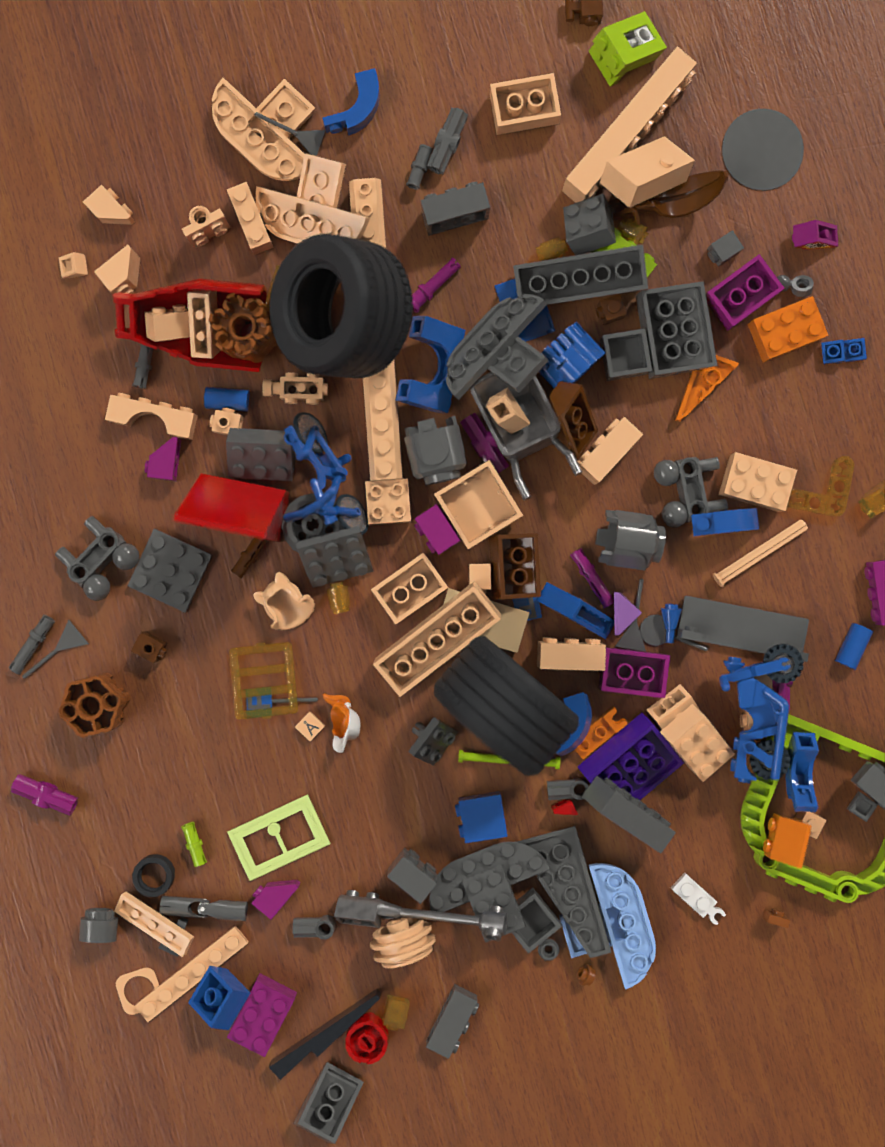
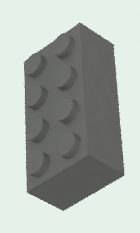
M596 776L582 796L599 813L659 853L663 852L676 833L670 828L671 823L657 811L647 807L638 798L635 799L629 792L619 788L607 777L603 780Z

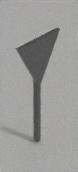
M258 112L255 113L256 117L293 134L309 154L317 156L325 130L295 131Z
M642 578L639 580L635 604L638 609L644 581ZM637 619L628 627L615 647L646 652Z
M68 620L56 648L27 671L22 678H27L58 651L89 643L71 621Z

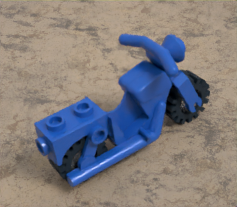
M776 644L770 647L764 655L763 662L743 667L745 663L741 662L742 658L728 656V660H723L730 673L719 676L721 689L727 692L730 689L729 681H738L739 707L747 711L753 718L751 729L741 731L739 737L734 738L733 750H737L736 759H731L730 771H734V777L738 778L739 782L751 783V780L756 781V774L765 780H779L783 774L787 773V769L790 767V756L784 747L789 704L784 697L755 678L756 676L767 674L773 681L789 683L801 675V671L804 668L802 655L796 648L787 644ZM774 735V741L772 739L762 740L757 744L754 741L755 739ZM746 754H750V765L756 774L750 772L747 768Z

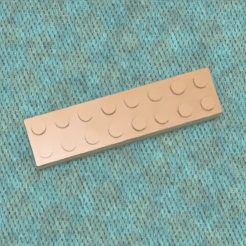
M677 46L568 175L562 192L575 203L595 197L599 186L603 188L600 180L606 162L637 147L636 144L640 139L643 140L654 122L657 123L662 118L668 106L671 107L681 90L684 91L691 83V79L696 73L693 70L697 62Z

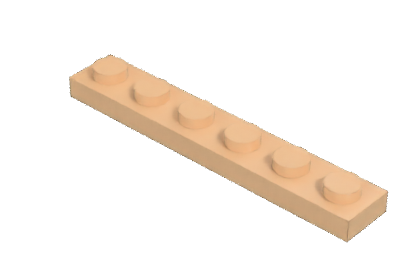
M235 925L137 1002L135 1007L144 1019L149 1022L200 982L209 966L219 967L248 944L249 941Z

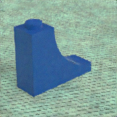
M546 582L541 590V597L537 598L538 602L604 639H607L615 624L614 620L548 582Z

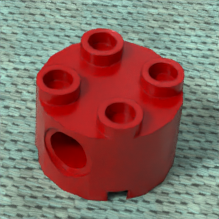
M368 1012L363 1014L347 1029L345 1046L348 1055L355 1062L373 1064L385 1055L389 1039L386 1023L379 1016Z

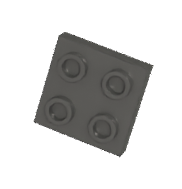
M433 717L427 727L422 722L415 724L419 729L417 730L413 727L412 733L416 734L419 738L408 751L414 757L433 766L442 758L443 752L454 742L455 736L458 734L456 729Z

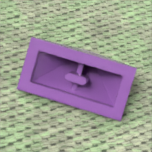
M614 592L615 635H620L642 612L621 592Z

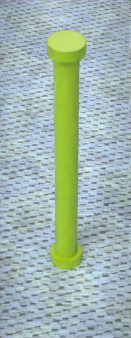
M459 750L458 763L475 761L509 764L497 754L468 753ZM560 757L552 758L544 766L560 769Z

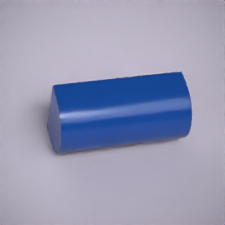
M206 387L204 406L206 409L222 410V408H229L235 411L248 412L250 391Z
M852 623L835 661L856 670L873 631L859 624Z

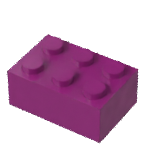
M758 254L708 291L706 299L711 310L728 331L785 288L761 255Z
M606 647L605 671H600L598 689L608 692L665 698L670 655Z
M259 973L250 991V995L233 1023L227 1038L265 1057L295 1000L297 992Z

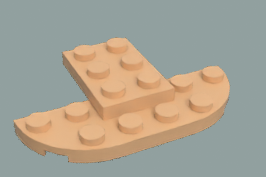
M222 78L216 86L212 97V116L220 134L262 174L281 181L300 179L305 154L289 140L293 134L256 117L255 113L258 112L297 131L316 111L315 107L290 83L283 79L267 98L255 108L229 82Z
M305 154L297 197L256 186V205L266 223L265 226L275 236L299 244L310 236L324 233L360 239L368 226L370 218L337 209L346 164Z

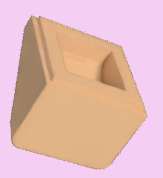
M73 252L59 257L62 279L88 274L84 254Z

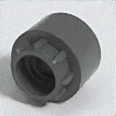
M87 909L85 916L80 919L79 941L87 943L117 941L118 918L114 917L115 912L113 909Z

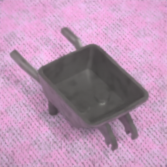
M492 372L479 378L470 387L471 393L501 453L511 462L514 482L523 500L531 498V495L521 478L518 460L553 444L566 456L575 476L583 472L575 455L557 438L561 428L560 422L536 376L519 393ZM506 388H509L530 422V425L513 434L500 427L486 407L490 397Z

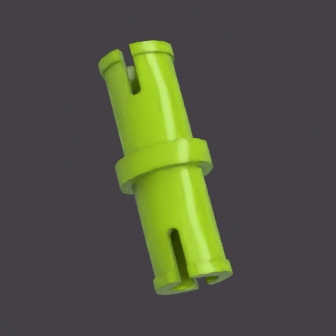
M195 822L184 824L181 828L187 842L185 846L190 851L194 867L207 863L201 846L203 842L202 839H199Z

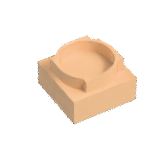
M490 460L434 494L467 549L523 516Z

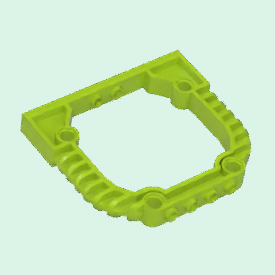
M788 714L784 742L786 750H788L793 732L815 733L817 742L821 736L840 744L839 748L851 753L853 749L859 752V757L869 761L873 757L885 762V753ZM774 735L767 736L766 741L768 739L774 741ZM760 760V765L765 768V764ZM756 774L757 780H752L743 801L740 820L743 835L748 845L754 851V860L761 868L766 870L765 874L776 879L778 876L785 878L786 883L796 887L797 884L805 886L804 890L813 894H817V891L823 893L824 898L832 902L840 900L845 903H851L857 899L858 895H867L885 887V838L872 864L857 875L846 871H837L829 876L805 865L801 869L773 859L764 863L763 844L765 839H767L764 821L767 808L779 780H765ZM844 886H848L849 889L847 893L842 894V888Z

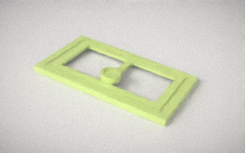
M308 794L227 831L249 881L331 844ZM302 810L315 839L287 851L279 834L281 827L275 822ZM268 826V833L276 836L283 854L256 866L243 837Z

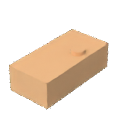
M664 136L608 160L600 184L630 208L686 182L695 160Z

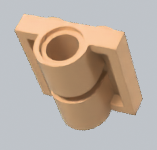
M196 206L189 213L191 224L182 230L193 247H200L209 242L208 239L224 235L227 229L230 228V225L221 209L210 213L206 207Z

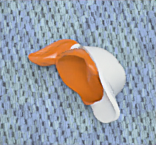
M324 693V700L332 705L330 715L333 723V748L336 752L343 753L347 740L356 739L360 734V718L351 709L348 697Z

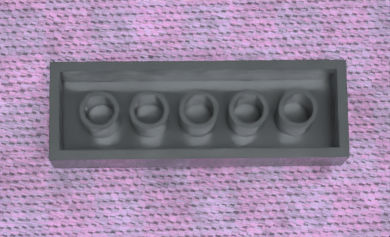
M643 245L513 266L518 298L522 297V294L535 295L544 299L547 305L648 289Z

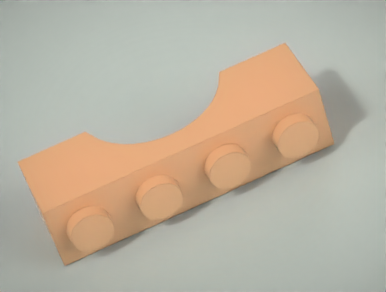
M118 393L117 396L110 395L105 420L131 427L139 417L153 414L159 416L164 421L167 434L189 440L193 439L198 417L192 413L193 409L180 406V409L177 410L171 408V404L159 402V405L151 404V400L141 397L138 398V401L132 400L130 395Z

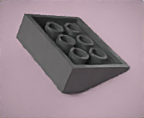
M704 281L641 290L635 296L640 327L646 330L652 371L648 374L649 379L673 376L717 366Z

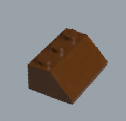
M559 381L549 397L569 448L578 461L598 432V428L582 385Z
M538 533L489 536L492 599L541 597Z

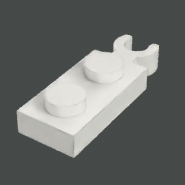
M685 872L671 887L678 896L703 918L708 913L709 919L713 924H718L716 919H714L716 913H720L724 917L726 916L721 908L714 907L717 901Z

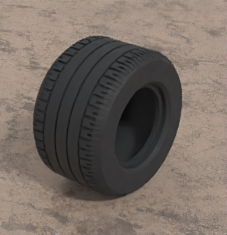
M330 233L313 235L302 240L289 252L276 273L270 295L272 331L286 359L304 372L355 379L375 375L388 367L399 354L411 326L413 298L407 273L398 258L379 244ZM342 283L345 307L341 322L334 331L331 320L332 303L339 284Z
M475 637L468 644L469 647H466L460 653V657H457L451 664V667L443 673V677L436 681L434 696L460 723L507 763L526 776L537 775L571 737L570 734L573 735L577 730L579 717L487 637Z

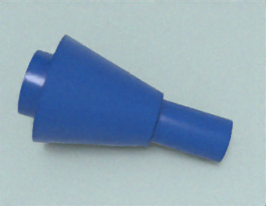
M665 604V608H661L666 629V643H674L675 629L682 609L678 608V604Z

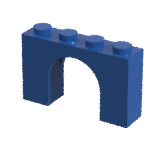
M413 316L409 338L424 342L434 349L438 358V370L434 379L428 384L412 379H400L396 401L435 413L449 412L452 392L446 383L445 377H447L448 372L446 365L451 353L464 338V329L428 316Z

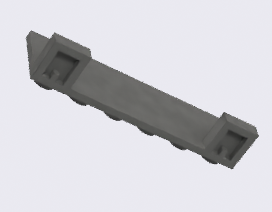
M684 596L676 637L764 654L770 647L776 644H787L793 646L801 653L804 662L808 661L809 656L808 653L803 652L809 619ZM780 653V654L776 655V656H779V655H780V656H784V657H786V658H788V659H792V657H791L789 654H786V653Z

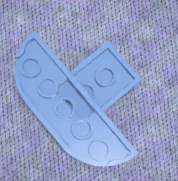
M590 864L588 866L599 900L598 906L609 945L613 948L624 988L628 989L644 979L651 964L654 962L656 954L655 938L644 900L638 885L627 872L611 864ZM559 915L571 958L587 954L563 915Z

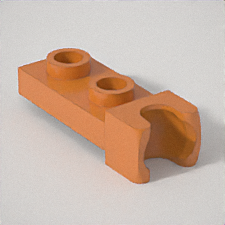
M615 706L610 707L591 724L583 742L574 749L582 759H585L627 725L628 722L625 718L619 721L612 720V717L617 713Z

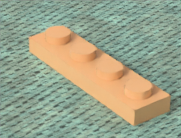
M128 892L121 894L114 912L181 957L187 954L194 938L193 935Z

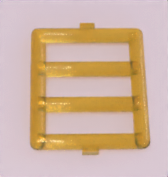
M262 642L255 643V646L237 647L229 650L236 719L259 717L270 719L272 716L295 714L298 712L293 651L290 642L274 644ZM284 651L285 664L239 668L238 656ZM286 672L287 685L241 690L240 677ZM288 693L289 706L243 711L242 698Z

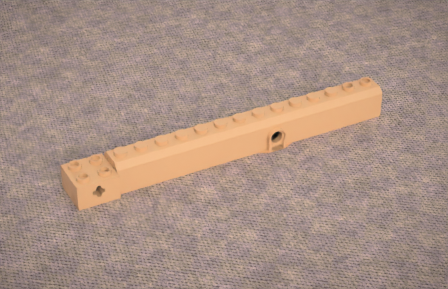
M367 178L349 181L351 213L370 218L368 226L359 240L376 243L386 248L381 179ZM393 360L381 372L363 378L370 481L365 482L369 525L411 522L408 478L403 479L398 403L396 401L395 361Z

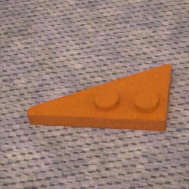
M716 355V367L692 371L675 421H682L739 363Z

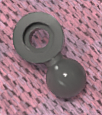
M786 275L777 276L785 288L781 292L791 289L794 295L806 297L813 291L814 282L809 276L800 275L793 280H790Z

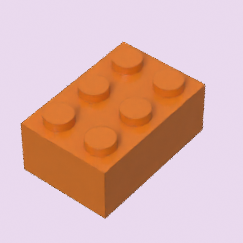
M813 296L753 319L748 323L763 363L829 336Z

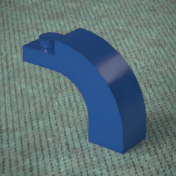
M375 68L355 73V80L359 91L357 101L347 111L323 117L326 133H338L347 127L348 135H352L362 130L373 119L380 99L379 82Z
M757 508L691 515L694 536L759 530Z
M584 692L563 698L565 705L579 717V726L573 735L570 734L571 737L556 753L560 756L576 749L583 742L590 729L592 709L589 697Z
M793 732L787 750L790 756V767H788L786 773L788 799H792L794 811L816 812L818 803L813 787V765L819 749L815 733Z

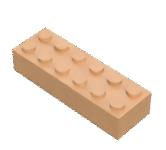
M473 581L378 655L373 665L399 697H401L466 647L471 640L479 637L500 621L501 613L476 582Z

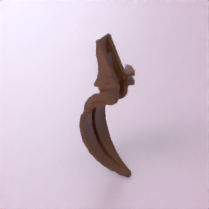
M717 170L689 175L686 182L645 200L646 203L637 204L617 213L614 206L625 203L618 198L611 200L609 204L612 207L613 220L633 215L635 224L639 226V214L656 211L660 216L670 218L694 213L710 204L721 193L728 180V171Z

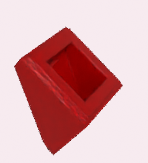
M563 799L551 805L554 814L579 815L571 799Z

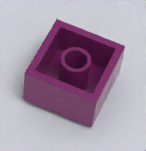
M437 504L415 518L417 523L414 524V527L420 536L425 534L429 540L426 542V545L432 554L436 552L440 555L460 542V539Z

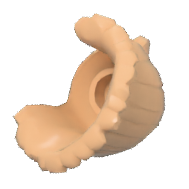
M281 572L276 573L275 581H272L263 592L259 591L253 594L254 599L264 606L267 615L274 621L270 626L275 630L280 629L283 631L296 628L303 624L314 612L315 603L311 596L308 594L303 596L299 588Z

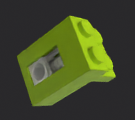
M644 11L602 28L593 39L594 44L588 51L611 87L617 84L626 72L656 60L667 46Z

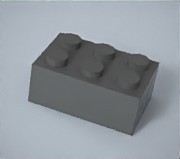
M471 182L465 185V188L458 190L457 188H450L444 194L436 195L433 193L426 195L421 200V213L428 236L489 219L490 204L484 183Z
M230 428L226 440L228 478L292 481L295 470V451L292 445H288L284 441L285 431Z

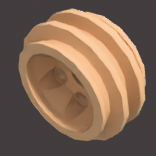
M401 917L391 920L373 932L374 939L370 942L371 949L376 951L374 953V960L381 963L384 968H396L414 963L428 956L433 951L432 945L435 943V935L429 933L432 930L431 923L424 921V919Z

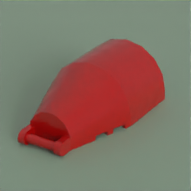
M199 278L135 294H113V302L116 307V338L130 339L155 350H163L170 353V356L175 358L178 356L190 361L189 363L195 366L260 372L263 361L253 363L240 358H232L222 350L213 358L191 357L190 337L156 342L147 338L145 312L152 311L153 307L171 309L173 305L177 304L186 305V308H188L187 293L192 289L217 291L218 309L224 310V300L230 302L231 300L226 296L232 293L239 295L244 300L253 298L256 301V298H258L268 307V295L265 285ZM124 305H129L130 328H125ZM252 323L243 326L241 330L242 337L250 334L253 327Z

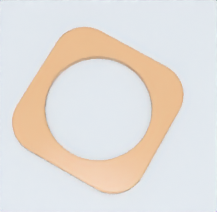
M142 968L121 975L117 979L116 988L122 1007L127 1014L135 1015L140 1013L125 997L124 988L128 980L136 976H143L152 982L154 989L159 986L156 974L151 968Z

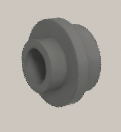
M546 939L538 946V953L542 959L550 961L558 956L559 946L553 939ZM546 946L552 947L550 952H546L544 949Z

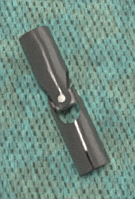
M162 896L160 906L163 907H160V914L193 918L211 916L221 920L246 921L248 902L218 900L209 903V900L202 898ZM193 902H200L198 906L199 914L192 912L191 905Z

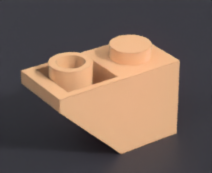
M101 185L83 201L102 223L130 225L135 223L131 217L133 212L125 203L121 206L116 201L119 197L111 188L106 190Z
M509 388L489 398L486 405L487 409L496 423L510 434L530 425L529 420Z

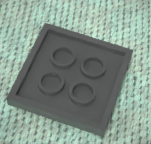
M359 526L296 542L298 553L312 588L374 572Z
M153 529L128 583V587L186 613L213 555L160 530Z

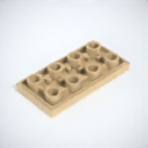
M448 588L444 604L460 591ZM491 601L501 613V620L480 636L487 637L499 648L517 653L529 612Z

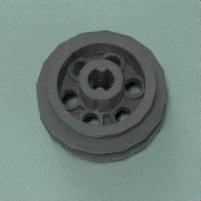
M311 493L298 497L289 504L284 515L301 510L316 501L315 495ZM315 513L303 518L302 524H296V520L291 522L282 521L284 538L296 552H298L296 542L326 535L325 530L329 526L333 528V533L345 529L339 520L326 526L324 523L325 519ZM314 519H316L319 523L318 529L314 528L313 531H311L308 527V523L313 522ZM300 532H304L306 534V538L304 540H300L298 538Z

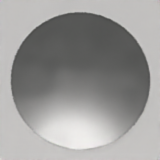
M754 109L737 117L728 127L722 144L723 160L729 173L740 184L755 190H771L786 184L797 173L804 154L803 140L797 126L786 115L771 109Z

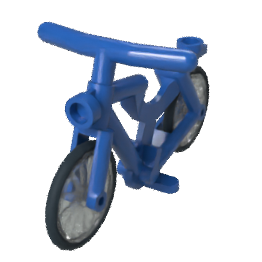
M298 413L294 417L293 425L284 429V441L288 445H292L297 460L308 459L315 467L317 479H311L310 484L316 501L301 510L285 514L283 520L291 522L315 513L324 516L326 526L339 520L344 529L359 526L362 535H364L368 530L369 524L368 515L363 505L355 497L348 494L340 495L335 503L340 483L346 480V475L348 474L346 468L342 466L351 461V455L345 454L337 459L328 446L327 434L319 420L310 413ZM326 479L332 481L331 487L323 494L322 489L326 486Z

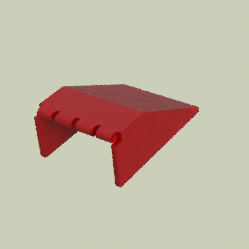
M201 473L176 511L173 521L281 542L283 515L288 508L290 492Z

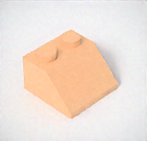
M127 245L94 272L112 294H134L138 284L140 257Z

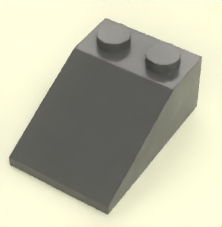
M326 1062L303 1102L293 1124L330 1144H335L364 1082Z

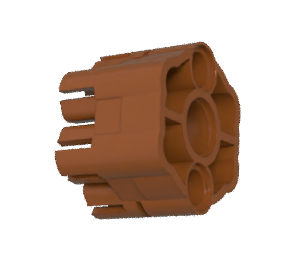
M235 293L227 295L226 297L231 301L224 300V310L217 309L215 310L217 316L212 313L209 316V323L217 331L215 340L218 342L215 345L232 358H240L253 363L262 362L265 356L278 345L271 327L270 308L258 298H256V301L253 298L244 300ZM252 323L253 327L250 334L242 337L241 330L243 326Z
M103 673L90 678L72 681L66 685L65 694L58 713L60 718L74 730L77 736L87 737L101 732H108L119 727L124 722L121 720L124 717L122 710L128 704L127 701H130V694L128 691L124 693L125 689L116 687L115 679L111 680L113 675ZM89 697L96 698L100 704L97 714L92 713L88 709L87 701Z

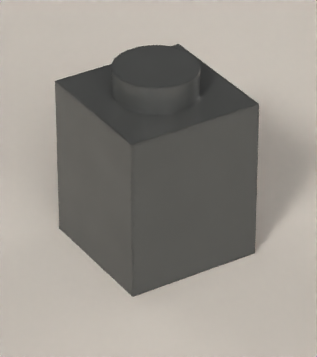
M733 230L713 242L707 248L708 257L718 267L744 249Z

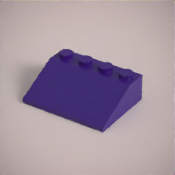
M641 713L577 767L590 783L593 782L596 776L603 780L607 777L619 788L629 792L635 799L641 800L683 765L684 762L654 724Z

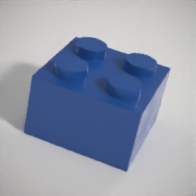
M209 966L188 1003L211 1028L229 1030L249 997L250 992L227 968Z

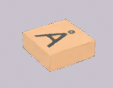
M310 711L295 728L311 741L325 725Z

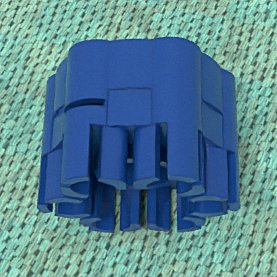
M577 322L564 330L565 333H561L556 338L559 342L554 340L550 343L551 347L547 346L541 353L548 359V362L539 373L554 389L559 381L577 382L605 354L604 350Z

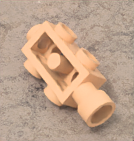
M285 373V377H280V382H273L272 379H263V396L272 397L273 394L280 395V399L285 400L286 404H297V401H306V404L317 405L319 401H324V396H328V383H324V379L319 378V375L307 373L306 377H298V373ZM292 386L296 387V392L293 394L289 393V388ZM312 387L317 388V392L315 394L310 393V389Z

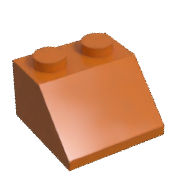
M773 813V818H770L768 822V839H765L763 844L764 855L770 859L802 869L812 825L797 818Z

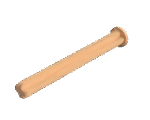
M803 520L797 521L719 573H713L715 581L723 588L725 583L807 531L806 523Z

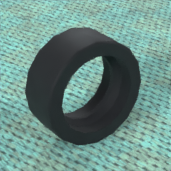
M159 854L148 855L135 866L132 874L133 884L142 895L158 897L164 894L173 884L175 868L172 862L165 856ZM150 863L161 865L166 872V880L158 888L148 887L142 880L141 873L143 868Z

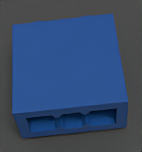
M500 791L458 798L459 804H455L457 817L461 816L462 825H458L460 838H465V844L508 837Z

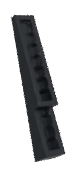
M375 989L273 1058L269 1069L281 1080L311 1051L318 1057L380 999L381 992Z

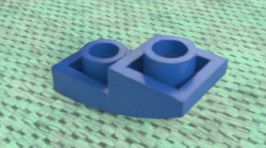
M865 338L821 342L823 364L867 359Z

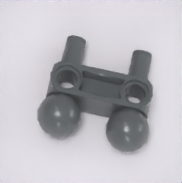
M688 457L675 461L662 460L656 464L653 473L656 482L663 486H671L676 483L680 502L671 501L663 507L661 517L667 526L678 528L685 522H692L691 515L693 514L691 509L693 505L698 507V514L728 510L726 499L707 501L702 472L720 468L718 457L699 460L697 457ZM684 464H688L690 466V474H686L684 472Z
M91 516L85 521L84 525L96 536V539L77 559L65 547H61L55 553V556L67 567L66 573L69 575V578L83 588L85 595L91 600L99 601L106 598L110 592L108 579L100 575V573L112 560L122 570L134 568L139 562V551L132 544L126 543L122 535L116 533L111 527L105 528L94 516ZM113 537L115 543L109 548L108 540ZM81 568L85 569V575L83 578L79 577V571Z

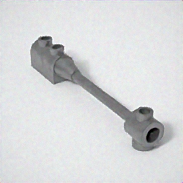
M347 890L346 895L339 896L334 914L336 920L341 924L380 928L382 919L401 917L479 925L482 933H484V938L494 941L501 940V936L506 934L508 915L503 912V908L500 906H491L490 911L485 910L479 917L402 908L379 899V894L368 892L366 897H359V892L354 890Z

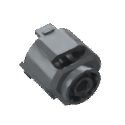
M455 416L445 419L447 427L437 428L435 420L432 418L419 421L418 426L405 428L406 437L404 440L412 475L416 479H424L425 486L460 478L459 470L466 466L464 445Z
M621 510L605 511L606 521H609L608 529H597L595 544L605 547V550H602L598 558V562L606 563L608 566L646 570L651 562H660L664 552L666 533L663 526H657L656 520L652 515Z

